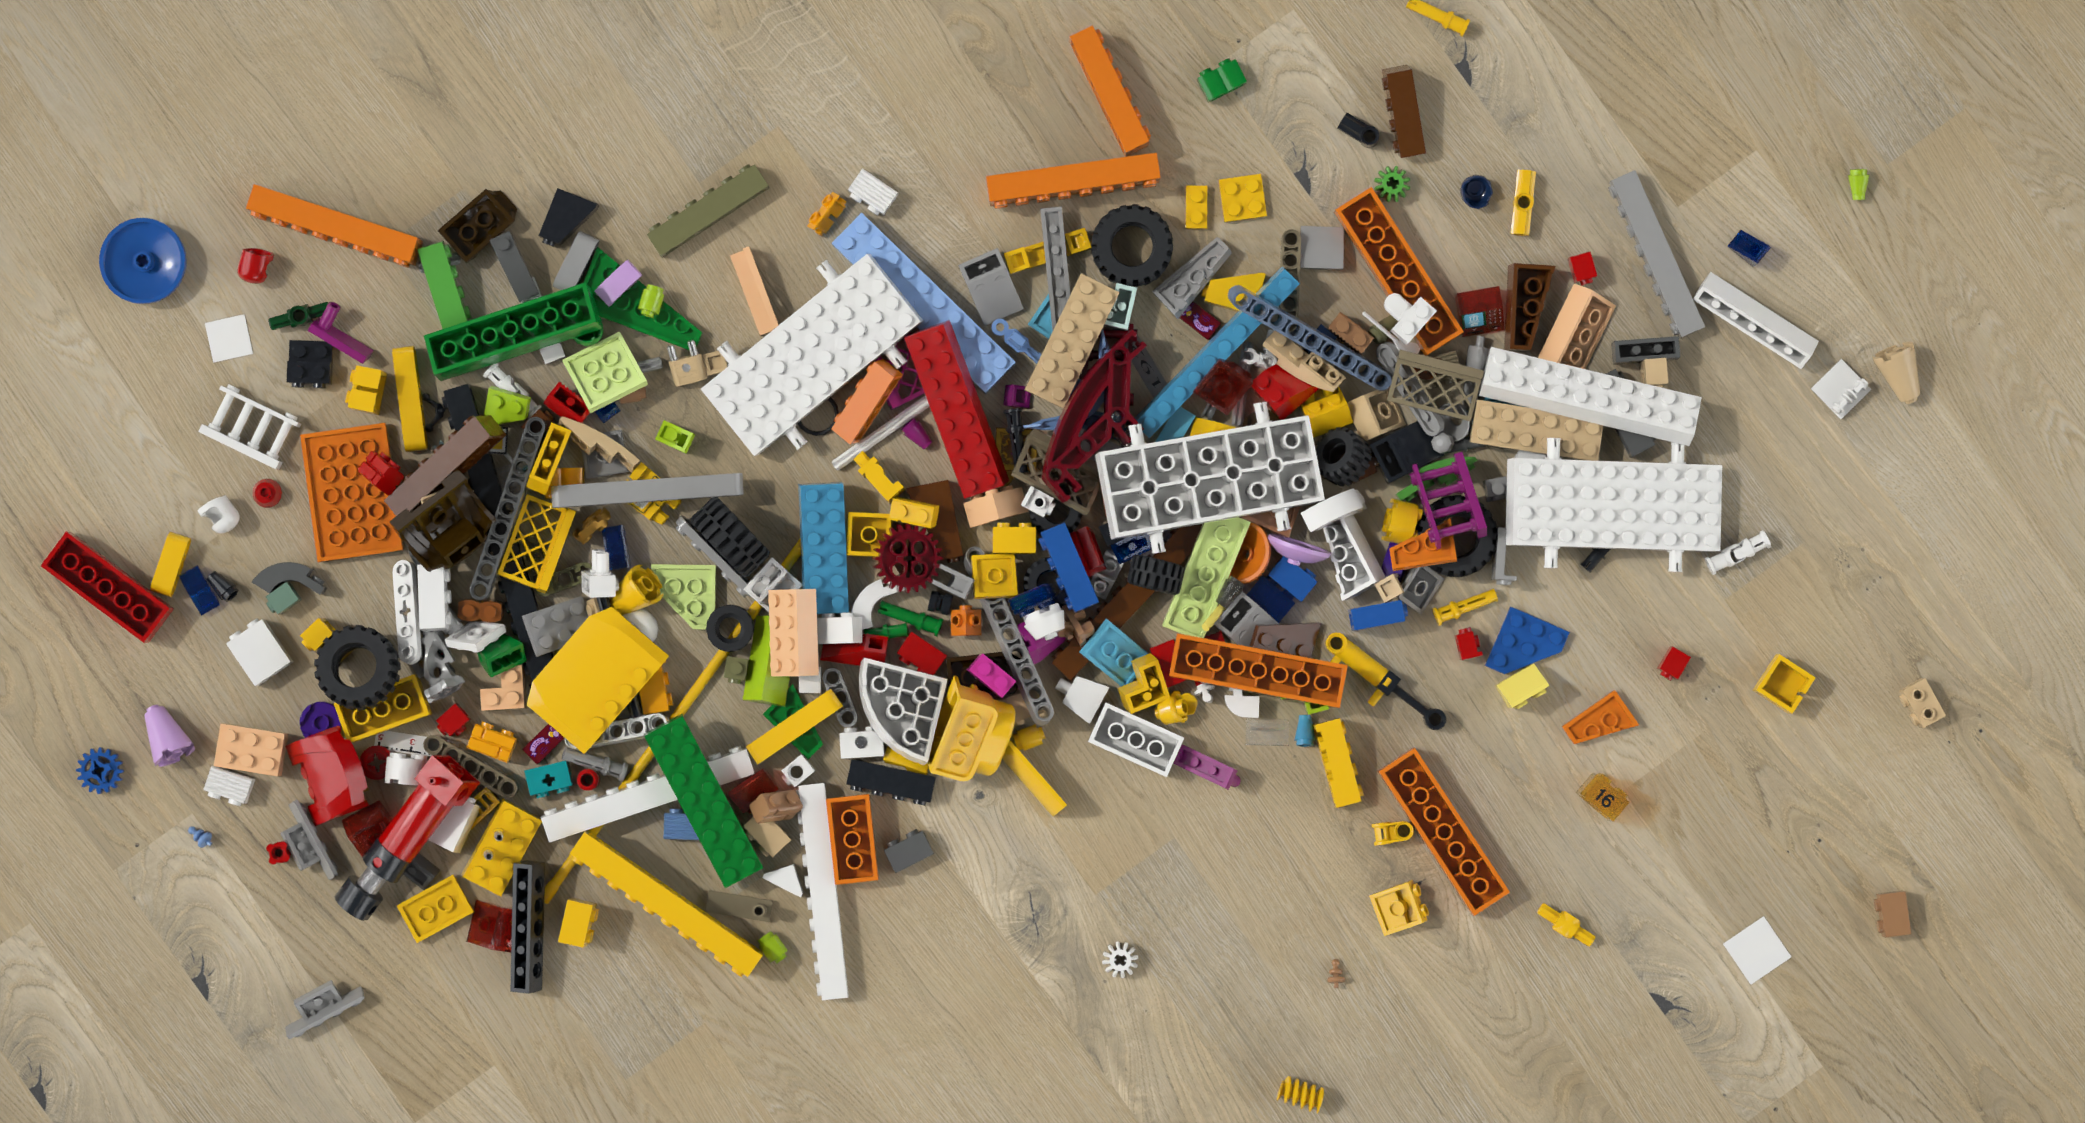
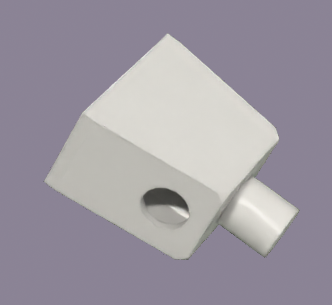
M1076 676L1073 683L1060 678L1055 689L1066 695L1062 701L1063 704L1090 723L1109 687Z

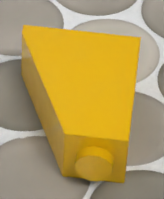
M1255 273L1210 280L1209 285L1206 284L1203 288L1201 296L1205 297L1204 303L1238 312L1239 309L1228 299V292L1231 287L1240 285L1256 294L1262 288L1266 274ZM1239 294L1236 297V301L1242 300L1244 294Z

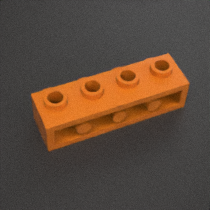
M885 359L870 363L866 369L868 373L856 384L855 388L857 390L845 401L846 407L834 419L835 424L831 429L850 445L860 442L903 376L900 371Z

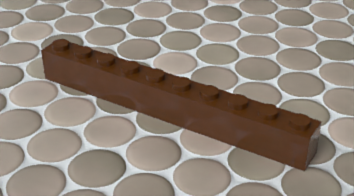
M1202 524L1172 529L1170 531L1172 537L1168 541L1163 539L1166 552L1154 554L1152 558L1181 565L1191 554ZM1129 582L1123 588L1119 585L1111 594L1114 598L1109 603L1104 601L1096 609L1098 615L1094 619L1089 617L1085 622L1091 621L1095 632L1105 619H1108L1120 629L1155 591L1132 585ZM1074 635L1072 639L1067 640L1069 645L1064 650L1059 648L1052 656L1054 659L1052 664L1070 681L1089 662L1080 653L1084 646L1079 645ZM1092 635L1086 638V643L1092 637Z

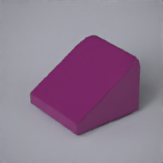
M1005 385L1003 405L1029 408L1031 393L1024 390L1026 386Z

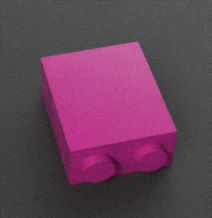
M980 653L967 669L968 672L999 698H1003L1016 682L983 653Z

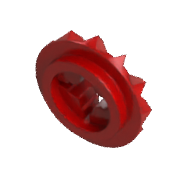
M371 746L361 754V766L366 777L373 780H381L385 778L386 762L380 764L379 772L376 766L368 765V763L375 760V753L379 760L387 761L390 751L383 746Z

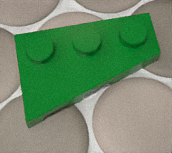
M793 684L788 688L785 707L771 705L763 713V716L774 726H777L804 707ZM812 727L791 742L808 760L823 746L815 727Z

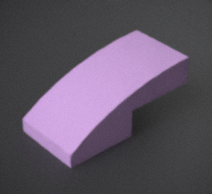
M626 260L595 292L608 306H611L626 290H629L642 274L629 260Z

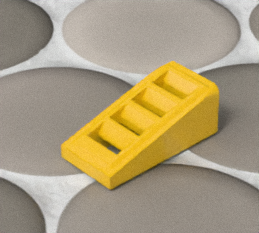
M487 787L474 797L476 802L479 800L486 810L483 811L479 808L480 816L476 817L471 830L501 803L496 794ZM486 795L493 804L489 806L482 797Z

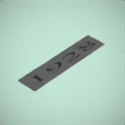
M1137 336V341L1140 343L1142 341L1140 337ZM1127 340L1126 343L1124 344V347H1126L1127 349H1128V340ZM1133 342L1132 351L1137 348L1136 342ZM1145 347L1132 359V363L1154 398L1167 385V382Z

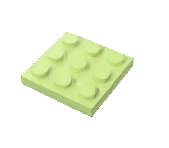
M620 332L562 360L590 413L648 385L646 378Z

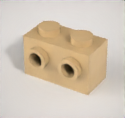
M1920 678L1899 690L1901 694L1899 699L1905 708L1908 706L1912 713L1909 715L1915 726L1925 728L1946 716L1926 678Z

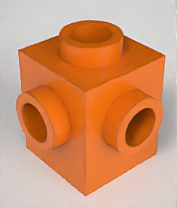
M961 605L959 610H951V636L982 635L981 609L972 610V605Z

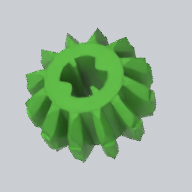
M1387 166L1385 168L1386 174L1380 170L1378 174L1381 178L1374 179L1375 183L1381 184L1376 186L1374 190H1382L1379 198L1386 194V202H1390L1391 196H1393L1395 202H1398V194L1405 198L1406 193L1403 190H1410V186L1404 184L1409 182L1410 178H1402L1406 171L1403 170L1398 174V166L1394 167L1393 172ZM1389 179H1392L1393 182L1398 183V185L1395 186L1396 189H1392L1391 186H1387V184L1390 181Z

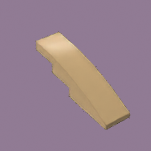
M563 416L559 419L558 425L572 430L569 438L588 455L595 450L609 464L617 459L631 473L639 465L640 460L605 434Z

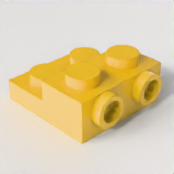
M1413 880L1369 895L1384 936L1427 921L1426 916L1429 915L1426 904H1421L1419 898L1421 896V889L1417 883L1414 884Z

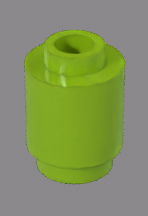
M647 285V288L643 290L638 307L642 311V315L653 318L654 315H659L664 298V289L654 285Z
M772 931L758 940L759 948L770 963L775 961L777 964L787 957L785 954L788 951L777 934L774 935Z

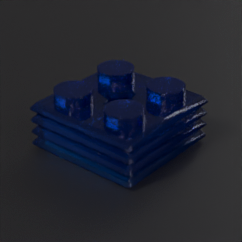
M1042 584L1010 598L1008 602L1010 603L1009 606L1012 607L1011 610L1014 611L1013 614L1019 615L1022 618L1035 612L1037 607L1043 609L1055 604L1054 600L1058 596L1056 595L1057 592L1054 591L1055 588L1052 587L1053 584Z

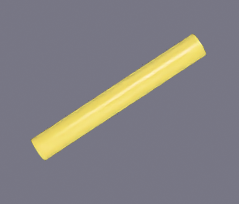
M1233 587L1203 623L1202 629L1204 631L1210 630L1239 594L1238 588Z

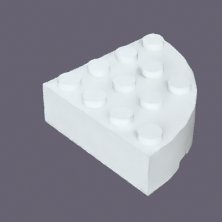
M864 658L861 661L859 672L860 698L869 723L880 739L893 751L906 759L922 765L928 763L948 679Z

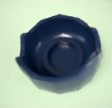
M1475 174L1463 181L1460 194L1462 200L1470 208L1480 209L1489 204L1493 190L1487 178Z

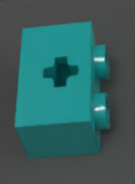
M568 761L524 770L530 796L536 795V799L549 796L548 791L557 790V794L570 791L569 786L574 785ZM547 774L550 777H555L552 786L544 781V779L548 778Z

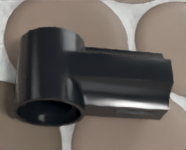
M1349 113L1344 115L1337 127L1338 130L1360 142L1366 148L1375 147L1378 143V130ZM1367 132L1373 133L1375 140L1372 142L1365 141L1363 138L1364 134Z

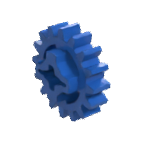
M99 747L98 752L93 748L90 749L91 755L87 753L82 754L85 760H78V763L82 766L76 769L77 772H81V776L77 779L84 780L82 787L90 786L89 792H93L96 789L97 794H102L104 789L106 793H109L110 786L117 788L118 786L115 782L123 780L119 776V773H124L123 769H119L123 761L117 762L116 759L119 755H111V749H107L104 753L103 747ZM100 756L106 757V758L109 759L111 762H110V763L103 762V760H102V758H100ZM91 762V767L87 771L88 763ZM99 767L104 768V771L101 772L102 775L96 773ZM114 770L113 777L110 780L109 775ZM94 778L98 780V783H100V785L94 784L90 781V779Z

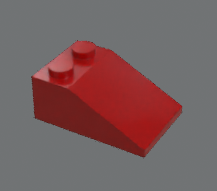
M1277 364L1265 369L1249 383L1256 395L1263 402H1267V406L1280 420L1288 417L1320 389L1296 378Z

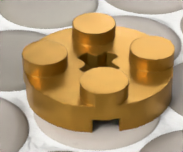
M605 507L602 510L600 508L582 522L583 528L579 530L577 527L572 535L578 542L584 545L592 538L591 534L596 530L600 532L609 524L607 521L611 518V513Z

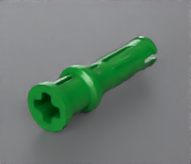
M883 600L881 601L878 614L914 625L917 630H925L934 633V636L938 637L944 619L927 616L925 612L918 614Z

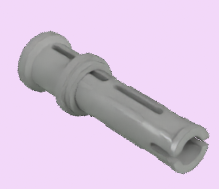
M565 747L562 754V760L600 771L601 775L606 776L607 774L618 778L619 781L624 780L628 769V763L624 762L621 764L612 761L609 757L603 759L587 753L583 754L581 751Z

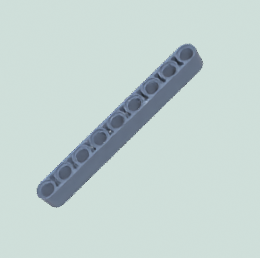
M1235 285L1229 290V301L1240 311L1375 389L1382 391L1390 387L1392 382L1391 376L1381 366L1243 286ZM1243 293V299L1236 301V297ZM1262 304L1260 310L1253 311L1255 305ZM1279 314V318L1271 322L1272 316ZM1293 324H1297L1296 329L1292 332H1289V327ZM1314 334L1313 340L1306 342L1307 337ZM1331 344V349L1324 352V348ZM1344 355H1349L1347 361L1341 362ZM1366 365L1364 371L1358 372L1360 366ZM1379 375H1383V379L1376 382V378Z

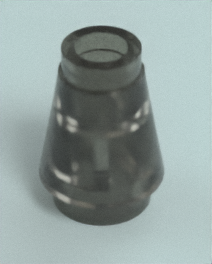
M1232 575L1229 579L1226 578L1216 602L1227 608L1244 591L1242 589L1245 584Z

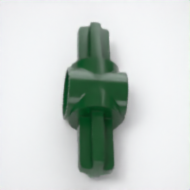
M323 302L310 307L308 304L294 306L291 309H287L285 314L269 318V326L271 330L290 325L292 328L306 326L312 323L314 318L323 315L329 302ZM303 310L305 313V318L302 321L297 322L295 319L296 312Z

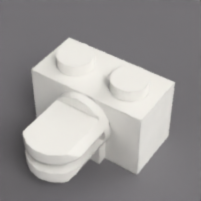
M1397 293L1390 294L1384 301L1385 310L1398 321L1391 329V332L1406 345L1437 311L1422 297L1414 305H1411Z

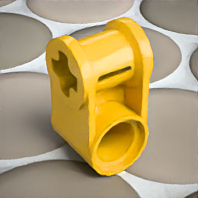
M1407 821L1371 824L1372 828H1374L1376 839L1374 846L1409 840L1414 831L1412 825ZM1400 825H1407L1410 832L1407 836L1402 837L1398 834L1397 831ZM1381 829H1383V835H1384V838H1383V839H1382V835H1381Z

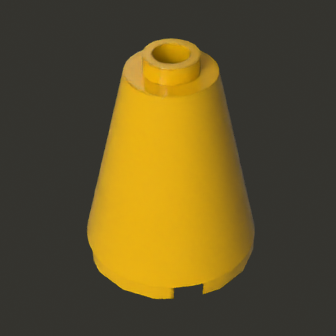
M640 564L633 566L619 583L616 597H608L611 607L621 615L659 602L663 597V594L660 592L662 584L658 576L651 569L647 568L645 570L641 568L642 565Z

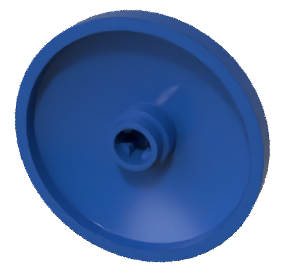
M135 218L119 224L107 235L100 250L99 266L104 282L118 297L136 304H151L167 298L180 285L186 271V252L179 236L169 226L150 218Z

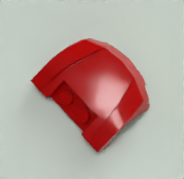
M340 726L326 729L285 746L292 766L301 764V774L307 780L309 796L315 802L307 806L315 826L332 821V819L369 805L367 800H364L363 790L367 788V783L361 762L350 739L342 737Z

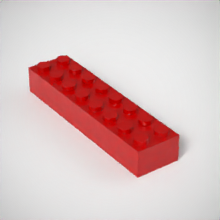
M950 320L910 333L904 339L964 499L1004 486L1010 480Z

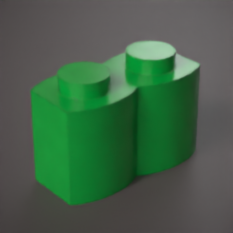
M1230 58L1218 63L1219 67L1217 69L1211 70V68H1207L1199 73L1200 77L1197 78V82L1208 103L1247 84V80L1236 59L1232 61Z

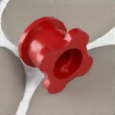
M281 841L267 845L266 850L269 852L270 864L274 865L289 861L291 853L286 842ZM278 849L283 851L282 856L277 854Z

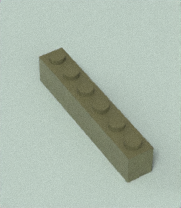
M755 164L744 166L739 170L740 174L734 178L732 176L727 177L721 182L722 186L716 190L714 188L707 190L703 193L704 197L699 201H696V199L690 201L685 205L686 209L682 212H673L667 217L668 221L662 225L657 223L649 228L650 232L647 236L662 258L768 190L770 187Z

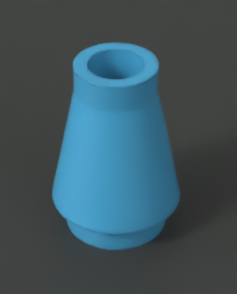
M1299 715L1294 739L1296 746H1314L1316 739L1311 715Z

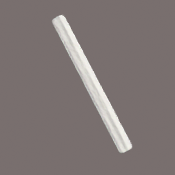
M926 395L832 461L835 469H842L852 462L860 452L863 451L865 453L912 418L929 408Z

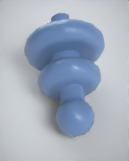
M189 827L188 832L194 835L193 840L198 842V847L204 848L207 845H212V842H210L212 834L210 832L204 833L202 829L197 831L195 827Z

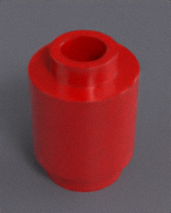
M584 769L577 776L578 786L586 791L597 788L600 783V775L594 769ZM588 775H591L593 777V782L591 784L586 782V777Z

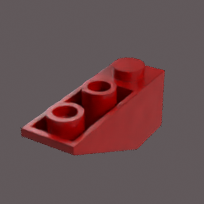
M863 634V643L823 644L820 660L857 666L861 665V661L864 658L885 663L888 637Z

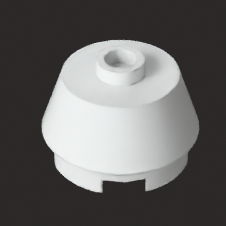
M1059 603L1052 604L1049 607L1037 610L1023 617L1026 624L1024 627L1035 640L1044 637L1046 641L1058 636L1057 632L1065 629L1064 610H1061Z

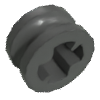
M1209 400L1201 416H1207L1208 420H1211L1219 404H1213L1212 400Z

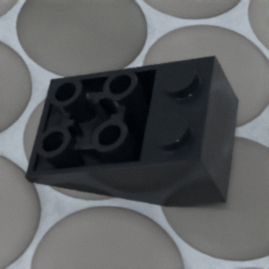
M1418 421L1368 446L1371 448V454L1375 457L1387 484L1413 472L1412 465L1417 464L1419 469L1445 455L1433 450L1431 441L1434 436L1426 434Z

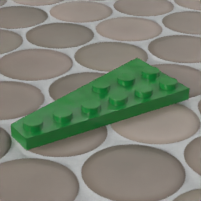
M597 247L583 283L586 282L592 289L600 317L689 350L688 341L694 340L696 347L698 346L702 332L666 302H662L659 315H654L653 318L641 314L642 311L638 307L643 290L647 287L639 280L629 290H626L611 306H608L595 290L620 265Z

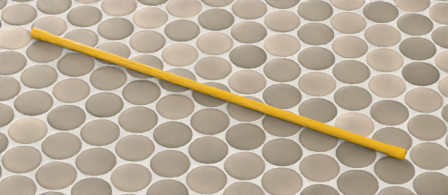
M801 539L798 540L781 563V566L788 572L801 556ZM754 601L747 610L752 620L755 619L763 608L757 601ZM740 623L736 625L727 639H733L739 635L741 631ZM717 651L669 717L670 720L680 714L683 716L686 714L730 652ZM649 746L618 787L619 790L626 788L627 783L638 780L654 758V754ZM604 825L589 829L588 831L597 836ZM571 854L554 877L546 884L544 903L549 904L559 890L560 885L576 865V862L571 859L573 857Z

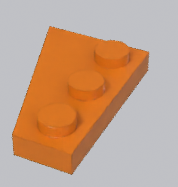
M1613 690L1561 727L1572 743L1577 744L1639 726V724L1618 693Z

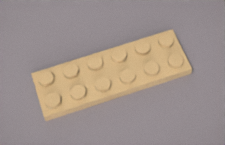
M1080 274L1024 389L1025 391L1064 409L1120 292Z
M1476 400L1470 443L1547 454V438H1561L1560 457L1598 461L1603 425L1528 407Z

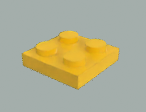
M1261 174L1218 180L1224 223L1267 217Z
M1015 553L971 556L972 579L975 580L973 583L974 599L1018 596Z

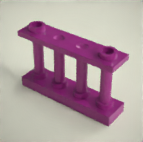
M1463 452L1454 454V462L1451 465L1419 473L1417 464L1412 465L1411 483L1413 486H1417L1430 527L1428 536L1431 543L1435 542L1436 549H1441L1440 538L1472 530L1477 532L1478 538L1487 536V526ZM1452 473L1454 475L1458 474L1460 481H1457V484L1425 492L1422 481ZM1458 492L1460 494L1464 493L1466 500H1463L1464 503L1431 511L1428 500ZM1463 511L1471 513L1472 519H1469L1470 522L1440 530L1437 529L1434 520Z

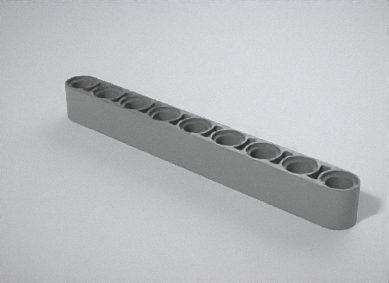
M742 473L551 486L552 508L744 495Z
M979 547L969 548L963 559L970 578H972V566L969 556L985 555L984 551ZM996 598V601L979 599L1032 720L1039 726L1048 724L1054 715L1052 704L1005 598ZM1002 613L1005 616V620H997L994 614ZM1010 632L1014 639H1005L1003 633ZM1017 651L1021 653L1022 659H1014L1012 652ZM1021 671H1027V672H1029L1031 678H1030V679H1024V678H1022L1020 672H1021ZM1029 691H1037L1039 698L1033 699L1029 695ZM1038 711H1046L1048 718L1039 717Z

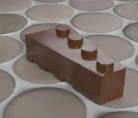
M1408 65L1382 69V86L1387 94L1385 103L1387 112L1390 111L1391 115L1389 126L1391 133L1394 132L1395 141H1392L1394 153H1398L1400 158L1426 154L1412 69Z
M1521 263L1508 265L1504 350L1515 352L1531 350L1539 325V318L1544 308V301L1551 284L1552 274L1556 266Z

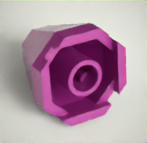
M1025 622L1017 625L1033 664L1042 661L1066 640L1065 637L1059 636L1047 641L1045 637L1035 640L1024 627L1026 625Z

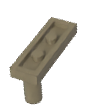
M709 890L705 912L770 922L773 900Z

